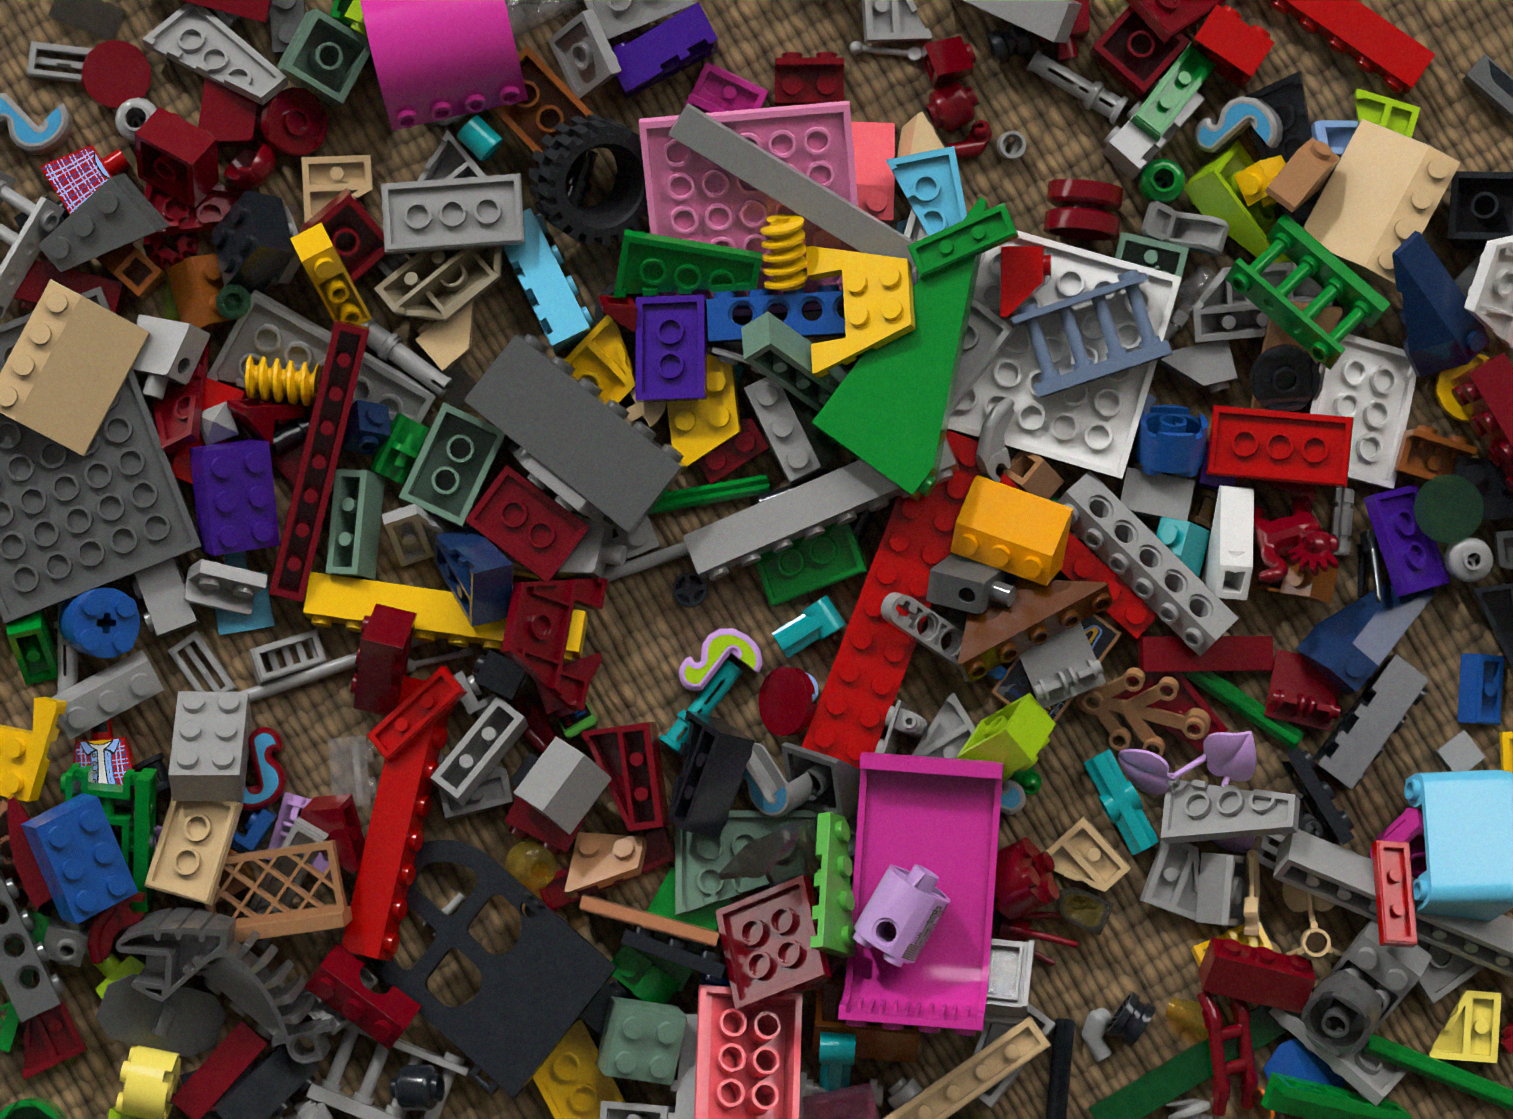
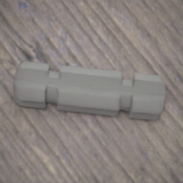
M1335 488L1333 502H1336V507L1332 509L1330 535H1334L1338 539L1339 549L1333 555L1346 556L1350 553L1351 541H1348V537L1352 533L1353 509L1350 508V504H1354L1355 495L1354 490L1350 488Z

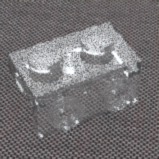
M366 735L329 739L328 753L332 795L352 794L355 807L371 805L370 798H376L375 777H369L368 763L374 762L372 742H366Z

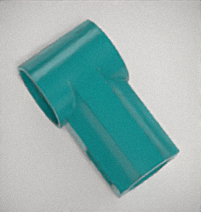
M476 115L466 123L457 134V138L466 146L468 154L476 162L490 161L497 154L496 149L503 142V139L479 115Z
M828 595L801 611L802 614L787 622L772 633L787 659L818 639L821 641L846 625Z
M821 1032L819 1064H821L819 1086L824 1088L829 1095H840L841 1092L849 1089L851 1066H854L856 1034Z

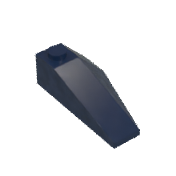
M1414 231L1392 253L1396 289L1402 293L1404 310L1399 313L1400 321L1406 324L1407 339L1403 340L1404 351L1416 376L1423 377L1468 364L1490 342L1484 326L1464 308L1467 298L1421 233Z
M1389 581L1382 585L1383 600L1381 603L1376 602L1375 591L1370 592L1317 623L1295 650L1346 695L1356 693L1382 663L1436 591L1432 588L1416 592L1414 597H1409L1408 595L1396 597L1394 588Z

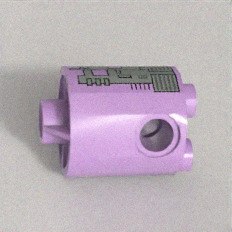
M914 864L911 871L896 865H889L854 925L856 932L853 939L867 948H871L874 945L885 952L883 958L895 966L901 967L903 963H915L950 903L949 897L935 886L939 877L929 869L918 864ZM890 923L896 928V936L891 932Z

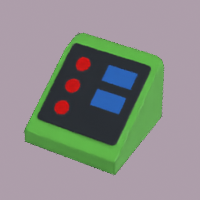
M585 703L584 711H576V713L558 719L564 734L571 741L581 736L582 731H589L599 726V722L588 703Z

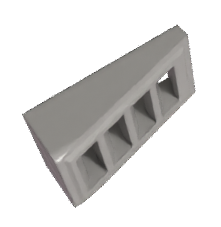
M317 629L250 649L248 652L258 685L327 662ZM308 641L313 659L307 660L302 642ZM294 645L300 663H293L289 646ZM278 650L281 651L286 666L281 669L275 651ZM266 654L272 669L268 673H266L261 656Z

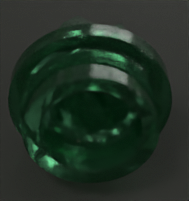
M230 284L218 292L216 307L225 318L240 319L248 313L251 307V298L245 288L236 284Z

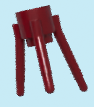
M1033 911L1015 920H1010L1003 915L998 939L1026 942L1027 937L1073 948L1079 946L1077 941L1029 929L1031 922L1024 920L1074 919L1075 913ZM1035 950V959L1050 966L1055 965V960Z

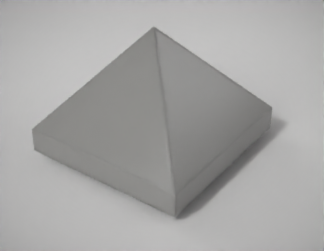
M227 401L202 411L200 431L206 445L216 444L239 434L232 413L227 407Z

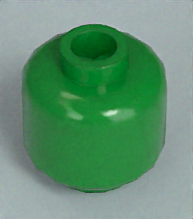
M1163 158L1156 159L1147 164L1139 176L1138 188L1145 201L1149 203L1159 201L1168 205L1174 202L1183 191L1185 176L1181 167L1174 161Z

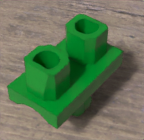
M397 413L394 420L390 423L391 436L381 445L379 451L376 452L370 469L403 485L414 460L419 455V449L430 428L403 414Z

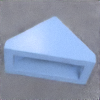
M1319 120L1310 127L1312 137L1317 141L1327 144L1332 152L1341 158L1359 123L1358 121Z

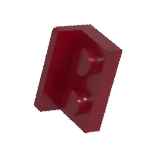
M786 52L782 53V58H775V105H805L844 101V58L837 57V53L819 52L816 53V57L802 58V53Z

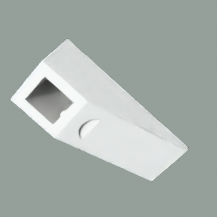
M1219 485L1202 582L1218 598L1247 600L1253 570V488Z

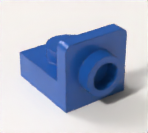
M263 808L260 813L255 810L244 827L248 830V833L244 835L235 830L231 846L242 853H245L247 849L252 852L257 851L277 820L278 814L268 808Z

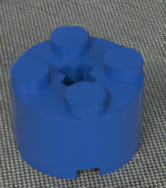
M1155 405L1150 407V413L1144 415L1143 411L1136 432L1134 450L1135 459L1143 465L1142 471L1149 475H1160L1165 472L1178 473L1185 477L1196 476L1198 468L1201 467L1204 460L1208 428L1206 417L1198 413V418L1189 415L1190 408L1178 405Z
M98 587L64 602L59 614V628L64 639L77 652L99 658H112L132 649L140 628V616L135 600L127 594L113 588ZM97 619H102L101 625L97 626Z

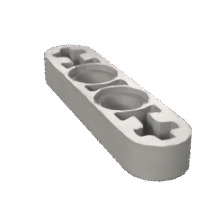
M894 592L885 597L881 605V614L886 622L957 669H960L957 663L964 634L963 631L908 595ZM898 604L901 609L909 612L907 617L899 615V612L896 610ZM926 616L928 627L924 633L919 634L917 630L918 621ZM950 632L952 636L951 644L947 649L943 650L941 639L945 633Z

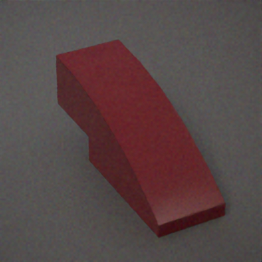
M13 793L8 796L7 811L10 847L23 887L34 907L37 908L50 900L52 896L21 827L22 823L31 818Z

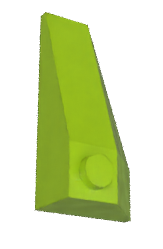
M1237 139L1197 170L1184 185V191L1187 193L1189 201L1198 208L1202 215L1214 216L1228 222L1230 226L1228 236L1258 258L1272 244L1266 238L1277 222L1273 209L1277 205L1275 203L1264 208L1262 203L1248 207L1233 175L1253 165L1255 162ZM1282 253L1273 263L1290 262L1291 260Z

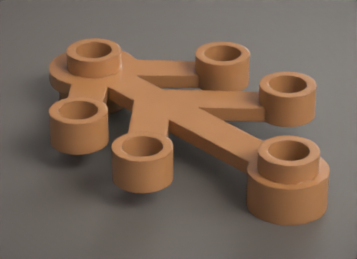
M1129 668L1123 676L1076 696L1077 704L1082 711L1098 716L1110 733V746L1118 751L1128 748L1132 735L1127 728L1121 727L1112 711L1121 713L1126 717L1144 743L1143 750L1153 752L1159 756L1163 755L1165 742L1161 737L1156 736L1146 720L1181 729L1188 738L1194 740L1205 737L1211 725L1209 714L1200 708H1192L1185 715L1148 706L1160 699L1171 701L1177 696L1179 683L1173 677H1163L1157 685L1127 700L1115 697L1126 689L1136 692L1142 688L1145 674L1139 668ZM1134 676L1138 678L1139 682L1133 683L1128 677ZM1168 685L1172 687L1173 691L1167 692L1162 686ZM1088 697H1094L1099 702H1092ZM1196 724L1200 729H1193L1189 725ZM1115 736H1123L1126 741L1120 742ZM1148 745H1156L1160 750H1151Z

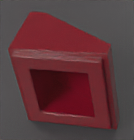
M614 295L598 296L597 301L605 314L635 332L638 308L631 296L613 298Z

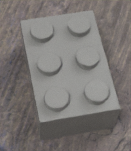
M178 691L168 773L173 801L244 800L249 751L248 738L252 722L248 692Z

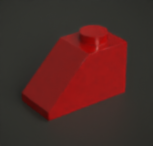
M1001 246L1000 317L1002 319H1010L1017 312V309L1021 308L1045 284V276H1051L1052 258L1051 255H1045V248L1043 246Z

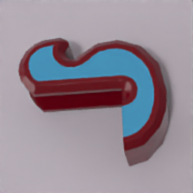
M268 727L256 729L248 738L258 785L245 788L244 800L237 801L243 804L242 810L253 811L267 808L278 803L287 791L289 778L286 769L274 757L275 752L285 751V742L277 730Z

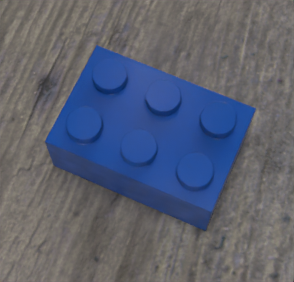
M82 793L21 824L61 920L78 924L138 893L98 796Z

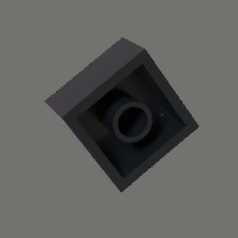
M1456 171L1451 183L1447 236L1454 249H1484L1487 241L1513 235V172Z
M245 190L219 224L214 227L212 241L215 244L219 261L218 267L222 274L224 287L252 293L256 289L262 293L295 254L282 198Z

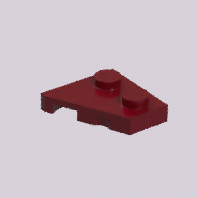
M62 994L63 1001L61 1004L25 1020V1031L23 1032V1047H25L24 1068H22L24 1080L88 1049Z

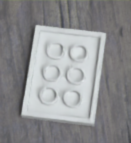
M1348 334L1339 343L1346 350L1335 366L1329 370L1322 363L1319 365L1321 377L1319 390L1313 397L1310 414L1354 417L1348 479L1385 489H1394L1397 476L1394 467L1403 434L1406 431L1417 376L1404 349Z

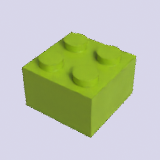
M1028 693L982 719L956 758L1004 762L1002 783H1004L1012 776L1014 771L1018 769L1026 771L1038 761L1037 754L1049 743L1050 738L1048 736L1056 723L1033 695Z

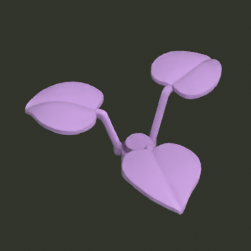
M1252 731L1240 733L1217 732L1208 735L1204 740V753L1202 756L1174 773H1169V765L1165 759L1147 750L1124 749L1118 753V759L1125 774L1138 789L1149 794L1160 795L1166 793L1169 789V781L1176 780L1204 761H1207V768L1212 774L1219 777L1224 776L1221 784L1223 787L1224 784H1229L1230 778L1235 781H1247L1255 773L1256 748ZM1256 836L1212 841L1229 851L1246 853L1248 850L1253 849Z

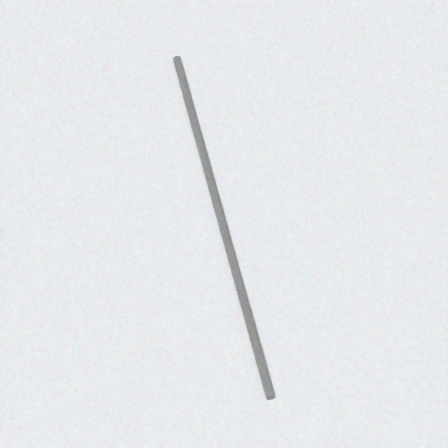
M682 542L626 561L623 566L614 565L605 568L602 578L608 579L607 582L690 555L686 543ZM413 634L411 648L429 643L414 639ZM357 652L240 692H248L251 703L358 667V665H355Z

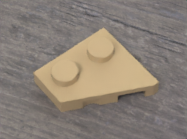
M372 155L301 157L305 223L345 188H348L356 199L373 190Z
M1084 816L1045 850L1054 861L1055 869L1053 871L1063 874V876L1072 880L1086 883L1090 887L1106 892L1131 869L1129 864Z

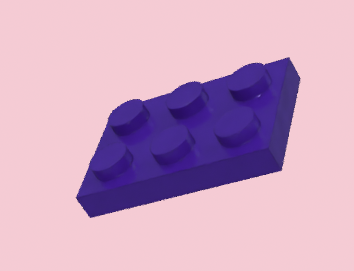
M705 295L636 297L638 311L636 320L635 400L638 403L707 400V297Z
M1417 484L1363 498L1396 597L1450 583Z

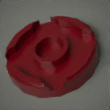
M109 40L98 44L87 54L81 67V81L89 97L96 104L107 109L118 110L125 101L145 96L151 83V68L146 56L138 47L126 41Z
M290 87L281 90L265 103L261 113V128L266 141L275 151L284 156L300 157L310 154L323 143L328 131V117L326 111L322 109L319 103L321 101L315 94L305 88Z
M782 666L774 669L764 679L761 686L758 702L760 717L765 727L775 735H798L810 725L814 716L816 704L812 703V694H815L814 685L810 677L800 668Z

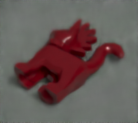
M1308 496L1292 499L1293 516L1279 519L1272 517L1268 521L1261 518L1264 515L1262 507H1254L1253 537L1257 540L1260 556L1264 564L1270 568L1259 574V578L1263 582L1276 583L1288 574V566L1284 560L1287 557L1292 560V565L1299 564V571L1305 570L1309 565L1314 576H1319V567L1323 572H1328V565L1335 569L1339 568L1338 561L1333 556V553L1338 552L1339 549L1338 539L1320 527L1317 519L1311 514L1312 508Z

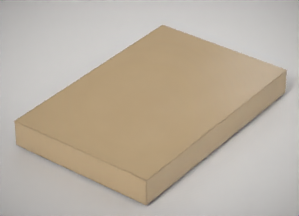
M171 797L144 886L212 906L243 804L237 801H173Z

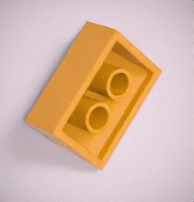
M977 475L973 480L956 520L950 552L1047 586L1062 569L1074 508Z

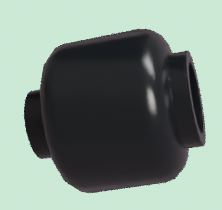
M404 1065L399 1069L397 1076L391 1079V1097L396 1099L397 1104L402 1110L431 1111L444 1098V1077L442 1074H438L434 1066Z

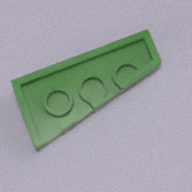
M833 812L819 813L817 819L815 855L821 862V869L814 873V887L819 892V905L812 906V920L818 922L817 935L811 936L810 948L840 958L854 957V946L857 941L853 939L856 930L853 926L852 911L855 907V899L850 884L853 865L848 853V841L850 840L851 832L846 817Z

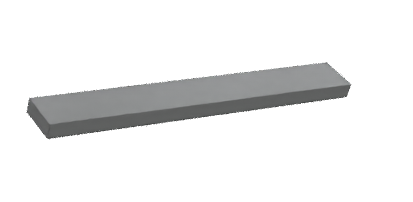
M687 103L669 131V136L858 251L905 258L912 264V270L914 269L915 264L907 245L915 241Z

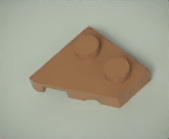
M578 832L564 890L567 898L578 897V891L595 885L600 889L612 885L616 880H626L640 875L648 844L645 837Z

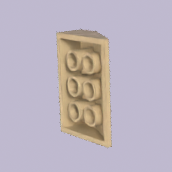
M1361 119L1303 229L1352 271L1388 290L1396 283L1392 253L1414 231L1420 232L1422 235L1461 162L1430 145Z
M50 279L0 372V413L85 456L150 332Z

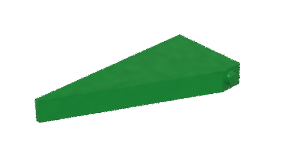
M980 197L964 220L990 209L987 201ZM982 254L923 280L919 278L913 286L915 330L876 350L871 348L865 351L812 421L813 425L820 432L916 501L922 495L924 497L928 496L938 481L935 477L939 473Z

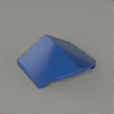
M1297 1037L1281 1043L1263 1066V1071L1268 1081L1271 1073L1276 1072L1339 1088L1346 1085L1342 1076L1334 1073L1326 1062L1315 1053L1309 1051Z

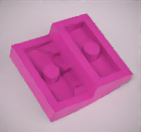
M707 61L684 108L689 103L704 113L758 109L762 107L769 90Z

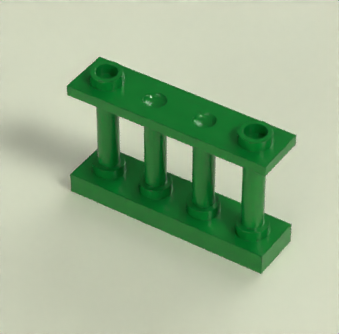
M1285 213L1277 220L1266 238L1272 244L1250 265L1246 264L1241 258H1238L1226 275L1225 280L1231 284L1236 292L1244 295L1303 346L1316 361L1331 370L1346 350L1339 343L1361 321L1372 329L1391 304ZM1283 253L1298 267L1275 289L1260 274ZM1310 276L1324 290L1301 311L1286 297ZM1334 299H1337L1351 312L1327 334L1313 320Z

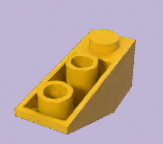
M319 223L290 238L333 321L338 319L361 325L371 320L372 317L323 224Z

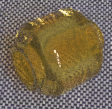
M531 841L518 843L511 848L505 862L506 870L529 890L545 888L553 880L557 868L555 857L551 851Z

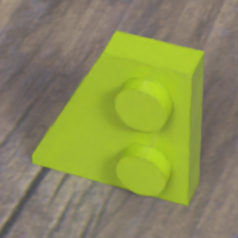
M1357 88L1355 90L1354 101L1358 123H1360L1361 119L1412 138L1420 107Z

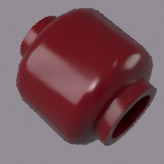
M954 81L929 94V103L925 105V108L936 129L942 128L945 132H953L975 119L974 107L978 106L979 102L970 86L964 89L959 82Z

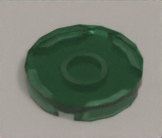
M1448 474L1436 476L1422 486L1416 494L1413 512L1417 526L1425 536L1435 542L1453 544L1472 536L1481 524L1484 507L1482 496L1474 484L1464 477Z

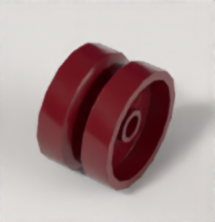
M1055 179L1049 181L1047 201L1058 208L1045 212L1043 232L1058 237L1086 241H1111L1118 239L1120 219L1108 212L1121 209L1123 188L1106 182L1084 179Z

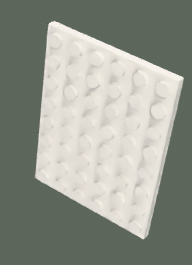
M911 208L904 235L916 242L928 237L913 208ZM1017 231L1018 238L988 250L981 255L973 298L999 318H1001V246H1043L1045 248V255H1051V276H1045V284L1022 307L1037 303L1038 308L1119 282L1117 276L1128 271L1137 269L1139 275L1146 273L1149 282L1139 285L1155 336H1159L1161 342L1164 341L1182 280L1180 276L1021 231ZM916 266L912 270L913 286L920 278ZM1126 290L1105 296L1122 348L1126 347L1127 353L1141 349L1139 342L1142 339ZM1092 301L1072 307L1088 359L1092 358L1094 364L1107 360L1106 353H1108V349ZM1059 313L1039 318L1055 370L1059 369L1060 375L1074 371L1072 365L1075 364ZM1012 318L1002 319L1016 331L953 413H950L947 428L980 437L981 427L991 409L1009 397L1015 403L1013 406L1014 415L1004 434V445L1123 479L1158 360L1039 399L1033 384L1040 382L1039 375L1042 374L1026 325L1024 323L1015 326Z

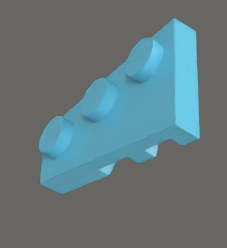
M954 146L886 160L928 236L963 221L967 216Z

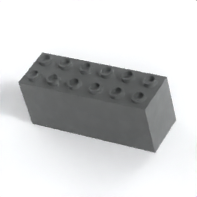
M515 334L464 401L628 533L634 532L686 468V465L681 462L684 456L670 444L665 443L662 447L653 440L657 434L644 423L637 421L636 424H633L626 417L630 412L618 402L610 399L607 403L599 396L602 390L589 379L582 377L581 380H578L573 376L572 373L575 368L563 358L555 355L552 359L547 355L545 351L548 346L537 337L530 334L526 336Z

